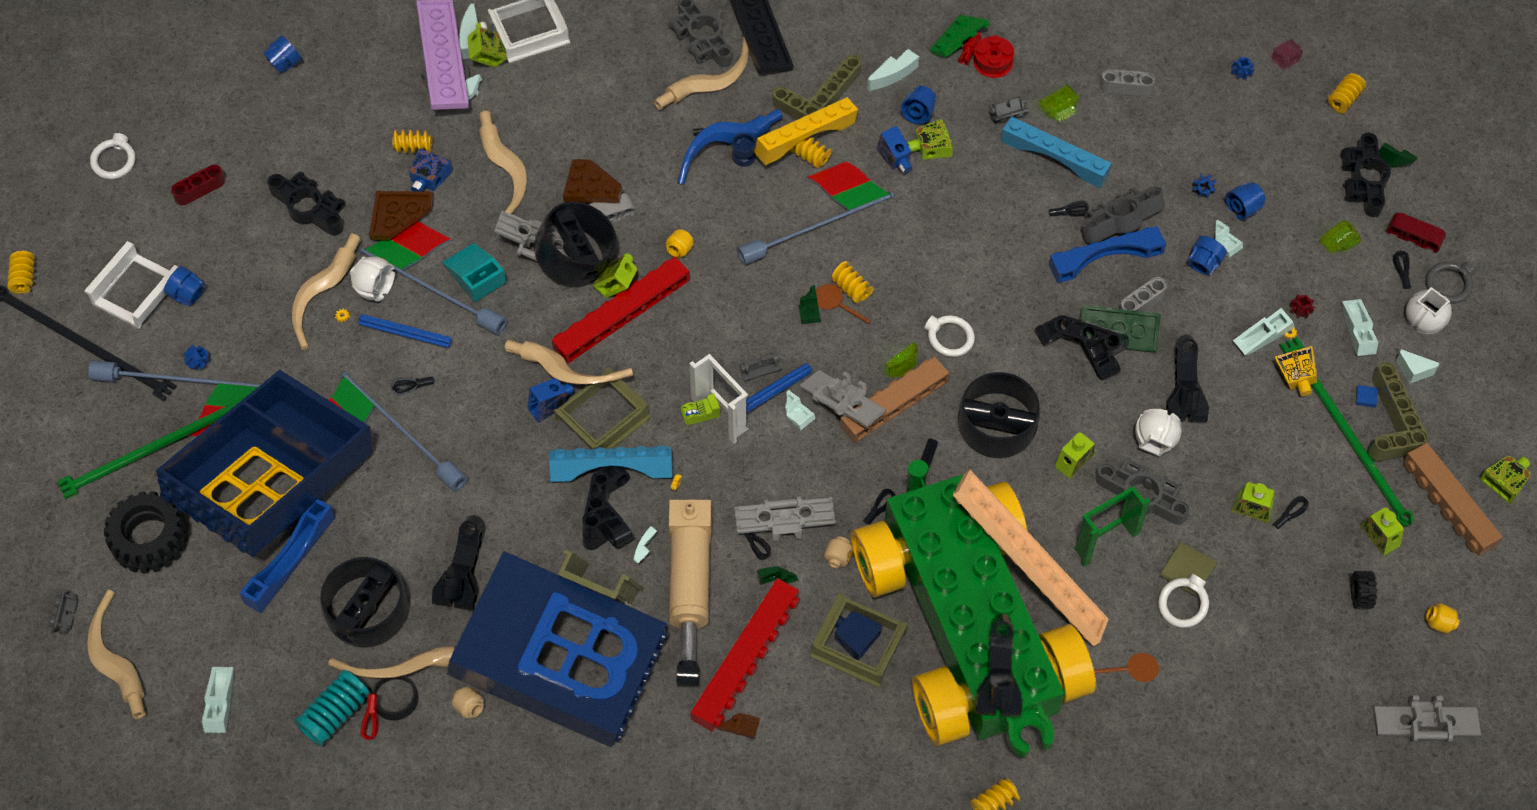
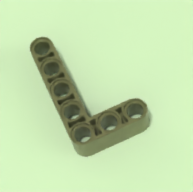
M856 55L847 56L810 100L784 86L776 87L773 90V106L798 120L837 102L859 76L861 68L860 58Z
M1382 362L1374 372L1372 381L1375 387L1378 388V394L1396 432L1380 435L1374 440L1368 449V454L1375 461L1407 456L1409 452L1426 444L1428 441L1426 430L1396 368L1389 362Z

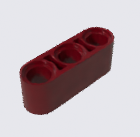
M210 165L175 183L171 187V192L175 202L180 206H184L223 186L225 177L219 165Z
M1400 212L1393 215L1387 227L1388 234H1394L1397 238L1407 242L1411 241L1421 248L1433 250L1434 253L1440 250L1446 237V233L1442 229Z

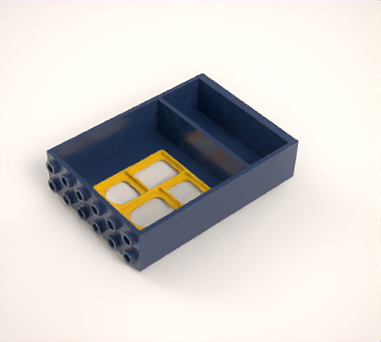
M278 370L156 470L157 481L161 491L160 495L164 501L171 502L179 511L186 512L194 521L201 522L209 531L217 533L224 541L232 543L239 551L253 557L309 509L317 499L325 495L372 454L370 426L288 374ZM253 456H259L272 465L268 471L250 485L233 475L237 469ZM278 472H283L297 481L293 487L282 495L265 485ZM223 481L231 483L242 491L235 499L226 503H219L212 498V491ZM256 491L263 493L274 501L271 506L256 518L243 519L237 515L238 506Z

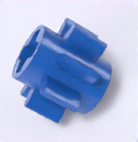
M1239 57L1238 62L1233 61L1231 74H1235L1237 79L1244 78L1247 80L1248 75H1253L1254 63H1251L1249 58Z
M1200 173V178L1194 179L1197 185L1193 187V190H1199V196L1203 193L1209 197L1211 190L1216 191V188L1212 186L1216 183V180L1210 179V173L1207 176H1203ZM1207 181L1209 187L1205 186L1204 189H1202L1200 183L1204 184Z
M192 345L183 353L186 356L184 362L191 369L197 367L198 370H201L209 362L207 359L208 352L204 347L198 346L196 348Z

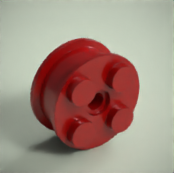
M997 35L981 39L974 49L973 64L975 69L981 75L989 78H1000L1007 75L1013 67L1014 47L1008 40Z

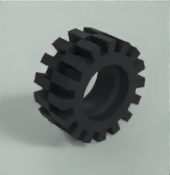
M1354 571L1352 573L1350 592L1354 608L1375 607L1377 582H1375L1376 576H1374V572Z

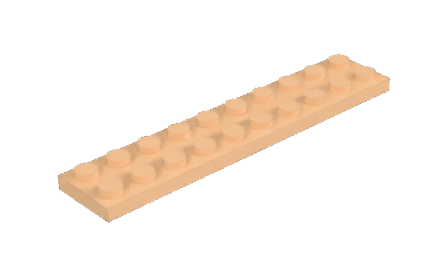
M971 470L964 473L953 494L956 501L970 513V516L984 528L985 532L998 543L999 547L1012 558L1013 562L1026 573L1027 577L1040 588L1041 592L1054 603L1055 607L1068 618V621L1082 633L1086 640L1093 646L1100 643L1109 620L1107 616Z

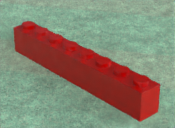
M676 256L666 260L656 270H651L644 278L635 281L628 289L619 292L616 297L604 302L595 311L589 312L585 318L573 323L564 332L555 335L552 339L553 350L559 353L566 363L569 364L689 282L690 271Z
M778 578L776 579L690 712L692 721L712 732L716 727L720 728L725 719L723 715L727 709L730 711L736 702L735 696L738 692L742 693L747 685L746 679L749 675L752 677L756 672L758 660L765 658L768 652L767 646L770 642L774 643L779 635L778 629L781 625L785 626L790 617L788 613L791 609L795 610L800 602L799 589Z

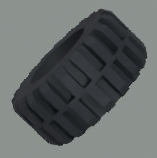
M145 491L138 492L136 496L132 494L127 496L128 499L125 501H119L117 508H112L109 512L111 517H107L105 520L104 536L113 557L122 567H128L130 571L135 573L138 569H140L141 573H149V570L152 569L154 572H158L160 567L165 565L167 568L171 565L170 562L173 559L177 561L180 558L179 552H184L186 548L185 542L189 539L187 532L189 529L182 512L174 504L164 501L161 495L159 496L157 492L150 491L149 494H146ZM149 520H157L164 523L162 532L153 541L144 544L129 542L132 530L140 523Z

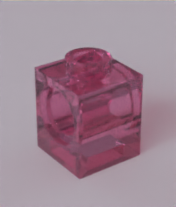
M1290 39L1274 48L1271 59L1282 70H1285L1300 61L1303 50Z

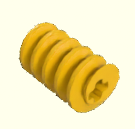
M1347 74L1329 95V106L1340 114L1346 113L1347 109L1351 107V104L1355 102V99L1366 88L1364 79L1357 74Z
M397 129L394 130L393 150L395 151L396 148L397 153H401L402 150L405 153H409L411 149L412 153L415 154L420 148L426 149L430 153L432 152L433 135L431 133L429 136L427 130H424L423 135L420 134L419 130H417L415 135H413L412 130H409L408 135L405 134L403 129L400 135H398Z
M808 137L790 149L792 153H796L798 157L807 160L815 168L824 165L832 153L831 149L825 152V145L819 148L820 142L814 143L813 137L810 139Z
M16 251L10 255L7 287L11 292L29 293L31 291L35 259L33 253Z
M848 261L842 262L833 272L832 280L842 288L844 293H847L849 298H852L854 303L864 301L874 291V287H868L869 282L864 281V277L859 276V272L854 271V267L849 266Z
M1005 778V780H999L998 785L993 784L991 790L986 789L984 794H979L977 799H972L970 804L973 810H998V808L1006 810L1004 803L1013 806L1012 798L1019 802L1020 797L1013 783L1008 778Z

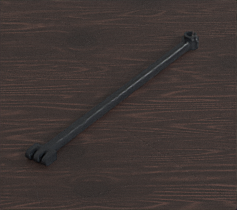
M0 285V302L7 303L106 362H116L121 371L144 373L12 296L6 287ZM131 376L154 390L152 392L153 395L162 401L167 399L162 393L168 396L172 393L167 387L175 390L177 387L167 379L159 382L154 378Z

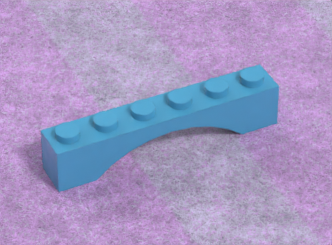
M1012 116L1003 128L1001 142L1018 150L1035 151L1053 157L1073 170L1082 180L1101 188L1109 176L1112 163Z
M660 445L657 447L638 446L636 448L617 447L615 449H605L602 447L596 449L577 448L575 450L556 449L550 451L549 455L550 482L572 481L578 475L588 470L604 466L632 468L651 478H672V447Z

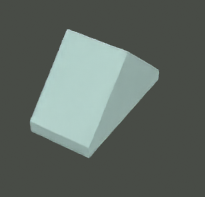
M1402 349L1396 360L1409 384L1433 376L1439 366L1438 362Z

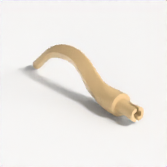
M743 37L741 56L730 70L720 75L697 74L683 78L665 89L666 93L654 100L655 107L661 110L671 102L678 103L691 93L718 91L734 83L744 71L748 61L749 48L745 37Z
M482 111L479 114L482 125L479 132L483 148L488 158L496 165L505 169L513 179V199L505 212L513 214L526 190L527 175L522 161L501 143L497 126L493 125L490 112Z
M350 234L344 248L338 249L331 265L308 279L300 287L295 297L292 308V323L301 350L309 348L302 329L305 308L315 295L335 286L346 275L356 258L354 252L361 241L360 237L355 234Z
M507 340L505 344L506 352L518 354L522 360L539 362L552 377L563 382L597 384L633 376L631 368L602 376L584 375L571 370L559 353L530 341H525L522 344Z
M108 589L89 627L87 640L88 654L94 667L119 685L124 702L130 705L133 718L140 719L146 713L141 700L144 697V691L138 673L129 660L107 650L102 641V617L115 595V592Z
M455 646L432 649L387 668H356L334 658L329 660V665L340 671L345 669L353 675L361 677H398L425 667H448Z

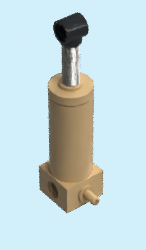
M669 500V623L681 629L680 662L677 665V686L699 685V665L696 662V629L706 626L709 622L711 500Z

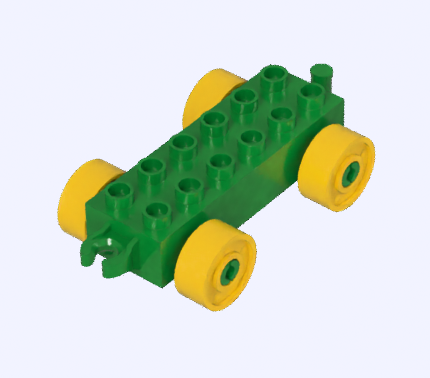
M914 460L908 466L907 492L887 499L885 522L879 521L852 530L851 545L859 573L867 591L873 598L905 588V568L947 667L942 666L912 677L914 700L927 735L937 747L967 737L970 733L969 716L979 740L1004 732L1012 751L1018 756L1025 758L1028 756L1030 747L1028 743L1023 741L1020 733L1023 728L1031 726L1040 732L1042 748L1049 750L1052 747L1055 733L1048 717L1058 714L1061 704L1095 692V673L1086 645L1079 632L1071 624L1040 634L1037 633L1004 561L1003 555L1007 553L999 547L998 543L985 532L984 528L970 516V513L953 496L964 474L927 486L928 465L923 460ZM1002 481L987 486L992 494L1027 530L1021 506L1010 485ZM998 614L1009 616L1014 628L1012 673L1022 693L1021 717L1001 716L1000 709H997L996 715L976 714L977 689L988 674L991 623ZM1000 624L997 628L1000 630H1004L1008 626L1006 624Z

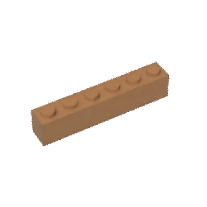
M936 357L925 360L918 368L909 370L904 377L892 381L887 388L877 391L870 398L871 401L886 409V412L866 428L850 417L846 418L842 415L840 427L855 444L948 383L950 373Z
M1426 443L1409 452L1404 460L1406 470L1413 473L1417 478L1418 485L1421 488H1425L1429 493L1430 500L1440 507L1443 517L1452 522L1456 533L1459 536H1463L1467 541L1470 551L1480 556L1497 547L1503 539L1502 535L1430 445Z

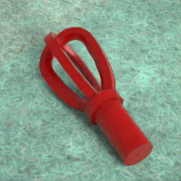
M369 693L366 714L361 724L360 733L362 738L366 740H372L378 734L377 694ZM370 714H371V715H372V735H371V736H368V735H367V724H368V720H369V717H370Z

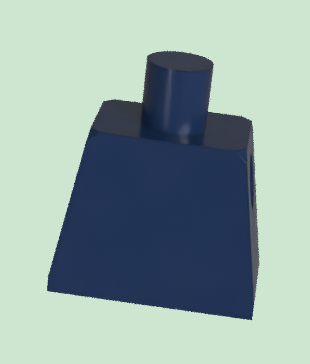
M852 611L846 619L840 615L834 626L837 628L834 639L854 659L859 661L882 634L883 625Z

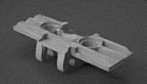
M501 211L494 233L520 243L516 255L520 256L521 254L537 261L534 251L526 247H529L531 242L534 243L536 233L542 222L535 219L533 221H526ZM552 226L547 228L553 245L554 243H559L563 246L564 242L557 229ZM518 229H525L527 234H521ZM558 249L562 254L572 259L571 256L565 253L564 249Z
M818 370L800 385L801 389L813 395L814 401H820L822 404L835 410L836 414H843L846 418L850 417L866 428L886 412L885 408L865 397L866 384L859 381L858 388L851 384V376L847 372H843V380L841 381ZM855 405H861L858 409L853 408Z
M798 496L796 499L768 501L767 499L764 500V504L734 507L737 534L772 531L773 542L779 541L781 534L794 533L795 540L802 539V527L836 524L832 497L802 500L801 496ZM797 507V508H793V509H782V510H773V511L771 510V509ZM809 510L811 515L809 517H802V511ZM765 515L769 520L761 521L759 516Z
M1412 695L1409 707L1374 706L1377 736H1409L1413 742H1417L1418 739L1452 742L1453 736H1481L1477 707H1441L1442 695H1436L1432 702H1419V695ZM1447 717L1451 718L1454 721V726H1452V722L1449 721ZM1400 718H1409L1411 725L1404 726L1400 722ZM1418 728H1441L1442 731H1418Z

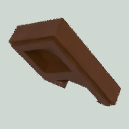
M738 713L721 724L720 728L716 727V729L755 739L760 718Z

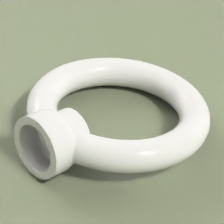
M115 133L111 140L104 141L95 147L90 156V165L98 176L105 179H117L131 171L136 158L133 148L127 143L128 137L121 133ZM109 147L119 150L124 149L128 155L127 163L123 168L114 172L101 169L98 165V157L103 150Z
M932 315L924 327L927 331L929 330L930 344L942 355L949 357L962 356L974 344L975 336L972 327L960 317L948 315L937 319ZM953 323L962 327L967 335L966 343L958 349H948L942 346L936 338V333L941 325Z
M1191 574L1189 579L1179 578L1169 582L1159 595L1158 605L1163 618L1171 625L1180 628L1192 627L1201 622L1209 608L1208 594L1204 589L1206 582L1194 574ZM1177 587H1189L1197 592L1200 597V609L1192 618L1178 619L1167 608V598L1170 592Z

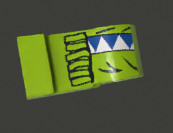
M714 393L707 395L705 399L686 403L680 408L686 425L720 417V407Z

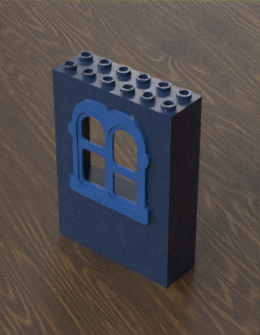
M503 551L449 660L447 675L599 743L612 747L614 741L619 743L634 705L637 703L668 633L664 630L667 623ZM564 611L591 623L592 629L584 645H578L551 632L559 612ZM603 629L614 633L622 641V651L615 657H605L594 652L592 649L599 632ZM549 641L568 651V655L558 672L539 665L536 661L545 642ZM577 656H583L604 666L609 676L607 683L600 688H592L569 678L568 673Z

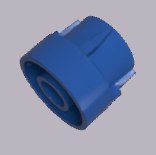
M283 35L273 41L264 52V56L279 73L292 68L303 59Z
M919 85L913 92L907 94L902 102V115L911 123H926L934 112L937 95L930 88Z
M1248 182L1227 192L1225 200L1229 210H1235L1240 213L1236 217L1239 220H1245L1264 206L1265 194L1258 184Z
M1199 236L1192 247L1188 265L1203 275H1211L1214 269H1217L1222 263L1227 250L1215 239L1208 236Z
M179 266L167 280L164 293L179 303L182 302L190 306L202 294L205 284L192 271L184 266Z

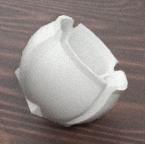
M362 257L350 270L352 287L362 298L381 301L384 299L383 294H388L393 285L395 272L392 270H394V266L380 257Z
M1432 287L1414 294L1406 306L1407 322L1411 327L1415 326L1416 331L1423 334L1439 332L1449 323L1452 315L1450 301ZM1423 303H1432L1439 310L1435 313Z
M1162 409L1145 410L1143 414H1140L1135 426V435L1139 448L1157 456H1161L1176 446L1182 432L1180 419L1173 413L1168 415L1167 410Z

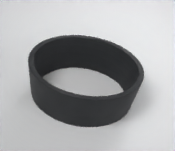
M403 675L382 678L373 689L372 694H376L381 685L391 680H403L412 686V700L407 707L400 711L388 712L381 709L376 703L377 714L386 720L396 721L404 719L417 707L419 700L418 691L415 685Z

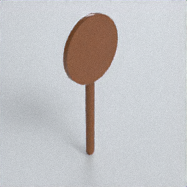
M824 284L816 289L818 306L820 308L831 310L840 306L866 323H870L869 319L841 303L843 299L842 291L836 285Z
M1137 653L1129 659L1127 667L1094 669V673L1128 671L1135 680L1148 682L1157 676L1159 665L1153 656L1147 653Z

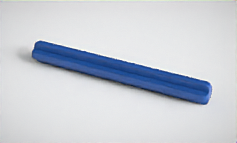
M364 314L359 317L358 323L364 327L449 348L452 343V338L449 336Z
M804 363L747 398L746 413L812 372V367L808 363Z

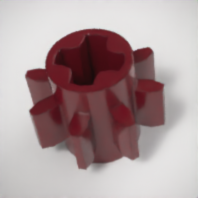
M1297 294L1295 300L1292 299L1290 303L1292 307L1291 313H1295L1298 319L1300 317L1307 319L1309 314L1314 312L1315 307L1312 306L1314 300H1311L1307 295L1300 296Z

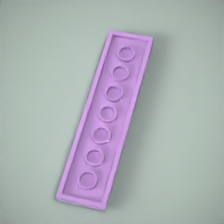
M416 0L431 110L468 108L469 102L453 0Z

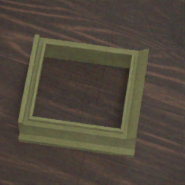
M607 367L605 372L600 376L608 375L614 372L609 367ZM622 379L587 385L561 407L555 409L553 418L557 422L563 420L591 449L599 447L613 449L651 419V416L648 414V404ZM609 383L635 410L598 440H595L569 413Z
M566 549L563 552L567 556L558 575L630 607L638 590L643 591L644 587L624 574L621 575L615 591L582 577L588 563L573 552Z
M839 592L812 644L810 657L879 688L883 680V674L902 636H905L909 629L908 623L904 624L850 600ZM843 609L851 612L855 611L895 631L877 668L825 646Z

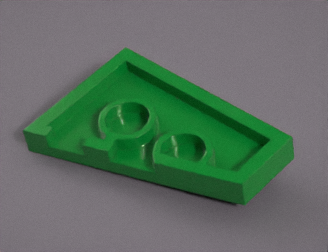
M958 15L930 48L931 54L941 57L949 56L963 45L965 39L968 37L973 38L977 35L976 31L980 28L988 27L990 25L988 19Z

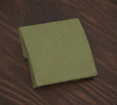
M1181 542L1160 576L1171 582L1179 578L1189 579L1191 574H1194L1206 582L1214 570L1217 561ZM1181 586L1182 589L1190 592L1191 594L1195 596L1198 595L1197 592L1193 591L1189 587Z

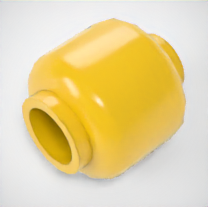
M682 229L675 230L666 240L668 253L678 258L687 255L694 245V240L690 233Z
M1442 603L1435 606L1432 605L1426 613L1428 626L1443 634L1456 630L1459 625L1457 611Z

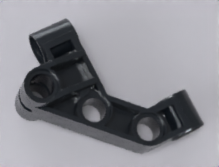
M1064 315L1042 323L1035 328L1044 346L1048 342L1064 335L1081 339L1102 380L1121 371L1114 354L1128 347L1129 338L1126 334ZM1063 319H1066L1068 327L1063 330L1060 323ZM1090 327L1094 329V336L1092 338H1089L1086 334L1087 329ZM1116 337L1119 339L1117 346L1114 343Z
M1184 334L1176 342L1174 362L1177 365L1175 370V388L1167 399L1166 410L1168 415L1173 413L1180 421H1185L1186 415H1188L1189 422L1207 423L1209 405L1197 378L1198 346L1191 335ZM1185 342H1192V346L1190 348H1183V344Z
M604 466L591 477L585 513L582 518L583 546L587 550H595L607 541H610L612 546L618 548L634 538L623 518L608 503L609 494L624 486L630 479L629 473L622 466Z
M468 516L459 527L458 541L452 563L433 587L432 604L452 607L454 602V608L474 611L473 605L474 601H477L478 587L472 574H474L479 556L477 554L478 549L482 545L484 527L479 516ZM468 524H472L475 530H471Z
M1005 614L996 615L991 623L988 674L977 689L976 714L996 715L997 709H1000L1001 716L1021 717L1022 693L1012 673L1014 628L1010 617ZM1000 624H1006L1008 626L1004 630H1000L997 628Z

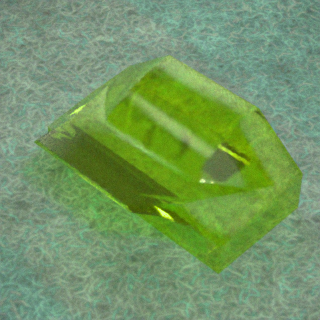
M1067 84L1039 100L1038 106L1050 117L1061 122L1077 113L1076 104L1079 100V95Z
M1347 220L1330 228L1319 239V242L1330 254H1333L1338 250H1348L1363 240L1360 238L1361 234Z
M913 341L885 363L884 373L889 378H899L916 367L918 345Z

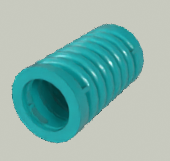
M343 669L338 674L337 679H333L331 685H327L325 691H322L319 697L314 699V703H310L308 708L302 711V715L294 719V723L305 736L319 747H322L324 742L330 739V735L335 734L334 728L339 729L341 723H345L347 717L352 716V711L358 710L357 704H364V699L368 698L370 692L358 678Z

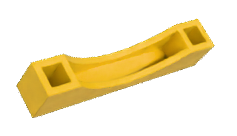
M846 97L758 137L754 153L764 165L780 159L796 144L813 134L826 130L841 131L851 126L856 121L858 109Z

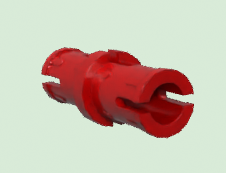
M977 32L975 37H969L968 41L963 45V51L958 58L959 63L963 64L965 60L964 65H969L975 46L982 38L979 32Z

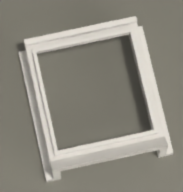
M521 0L493 10L487 9L489 22L494 24L500 36L509 63L570 43L568 27L554 0ZM546 6L557 29L511 44L500 20Z
M127 241L84 291L89 295L92 305L140 329L143 321L165 297V284L178 266L174 265L169 271L138 255L134 244ZM136 262L164 276V278L136 311L131 313L109 302L104 297L130 265Z
M708 354L697 363L693 361L689 363L691 399L695 402L704 399L709 394H715L718 403L728 413L729 440L735 444L737 437L748 430L746 426V397L748 394ZM713 368L740 395L729 404L714 390Z

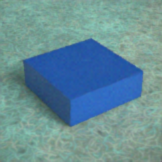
M1358 385L1356 405L1376 408L1378 388Z

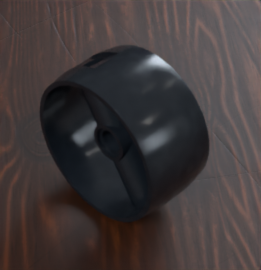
M582 202L561 203L554 207L541 223L534 241V254L540 267L553 279L569 285L587 284L595 280L611 260L616 247V232L610 220L597 208ZM551 226L556 227L564 242L563 249L572 259L562 254L553 245L547 228ZM584 231L587 234H589L599 246L600 251L602 253L601 260L598 259Z
M993 372L982 375L970 383L962 396L958 414L960 433L966 444L983 456L990 458L1015 456L1024 451L1035 437L1040 419V404L1034 389L1022 378L1005 372ZM987 394H1004L1020 401L1028 411L1009 408L1003 402L991 404L976 401L975 399ZM973 424L1018 433V435L994 437L981 432Z
M358 557L341 563L327 576L321 589V609L329 629L339 640L354 647H374L387 642L400 631L407 617L408 598L400 576L389 564L376 558ZM366 577L336 620H333L330 617V606L336 593L350 581ZM393 583L400 591L398 603L393 612L379 624L368 628H360L365 619L375 612L377 602L389 585ZM365 600L369 601V602H368L367 604H365V605H361V604H360L362 601H365Z

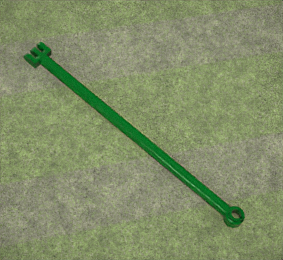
M1298 337L1293 338V342L1288 340L1286 344L1284 342L1279 344L1284 354L1303 349L1304 347ZM1317 377V383L1311 384L1312 388L1391 506L1398 522L1402 527H1408V525L1413 523L1414 515L1411 511L1404 509ZM1403 515H1407L1409 519H1405Z
M244 398L72 480L70 475L60 479L57 484L61 487V492L64 493V499L66 500L79 494L78 488L213 424Z

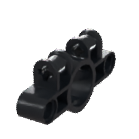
M1367 132L1362 134L1357 147L1342 149L1341 156L1344 160L1342 168L1344 171H1352L1351 178L1344 182V186L1347 188L1346 200L1348 202L1363 203L1366 215L1375 218L1381 214L1385 205L1384 189L1390 178L1391 169L1389 164L1380 157L1376 135ZM1363 168L1368 170L1374 169L1381 174V180L1369 181L1362 177L1359 170Z
M301 171L296 173L290 180L280 174H273L268 178L267 183L271 195L287 206L289 216L294 222L299 224L313 223L332 236L339 235L343 231L342 221L338 213L343 210L345 201L334 196L332 191L328 190L321 195L320 191L316 188L317 182L307 178L305 173ZM312 198L317 203L309 211L299 212V210L293 209L294 204L299 203L300 199Z

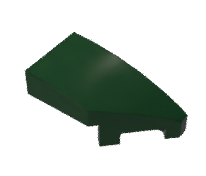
M1386 142L1379 150L1380 157L1392 168L1413 163L1418 159V157L1404 149L1400 152Z
M812 285L810 291L800 298L799 312L801 324L821 322L815 285Z
M778 566L757 570V579L760 585L775 581L777 578L787 584L799 581L796 574Z

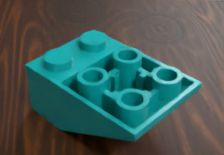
M475 243L442 262L473 302L478 301L506 283L504 269L494 257Z

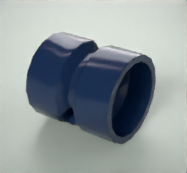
M739 133L733 138L732 159L736 165L747 167L755 162L756 140L753 135Z

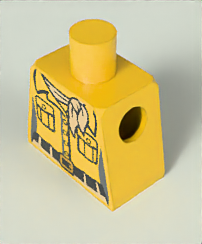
M1310 346L1276 356L1277 365L1290 390L1298 388L1301 396L1310 395L1312 393L1310 385L1317 383L1313 347Z

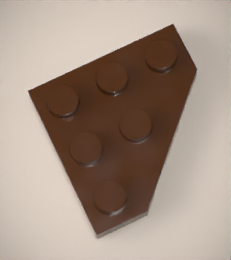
M590 159L572 160L563 193L564 202L620 203L622 184Z
M376 191L369 232L370 240H390L430 213L433 206V192Z

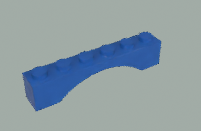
M1158 226L1146 227L1137 232H1128L1123 236L1110 237L1105 241L1093 242L1083 247H1075L1066 252H1057L1050 256L1049 267L1058 284L1075 279L1086 265L1104 256L1129 254L1150 258L1164 254L1166 242Z
M317 499L301 515L294 532L280 553L266 568L252 576L239 594L245 605L259 613L265 609L334 520L335 516L330 505Z

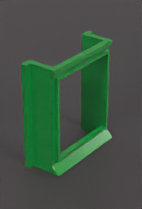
M1134 486L1082 515L1083 523L1077 545L1073 548L1082 558L1081 565L1083 567L1091 562L1097 538L1123 524L1133 538L1140 534L1150 500L1148 498L1144 500ZM1126 498L1120 518L1098 530L1090 518Z

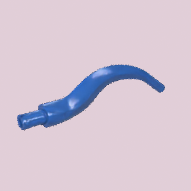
M775 109L766 116L759 115L747 123L717 122L703 129L686 151L677 183L684 185L691 160L705 145L713 141H723L732 144L733 138L739 133H749L756 139L768 132L770 125L783 118L781 111Z

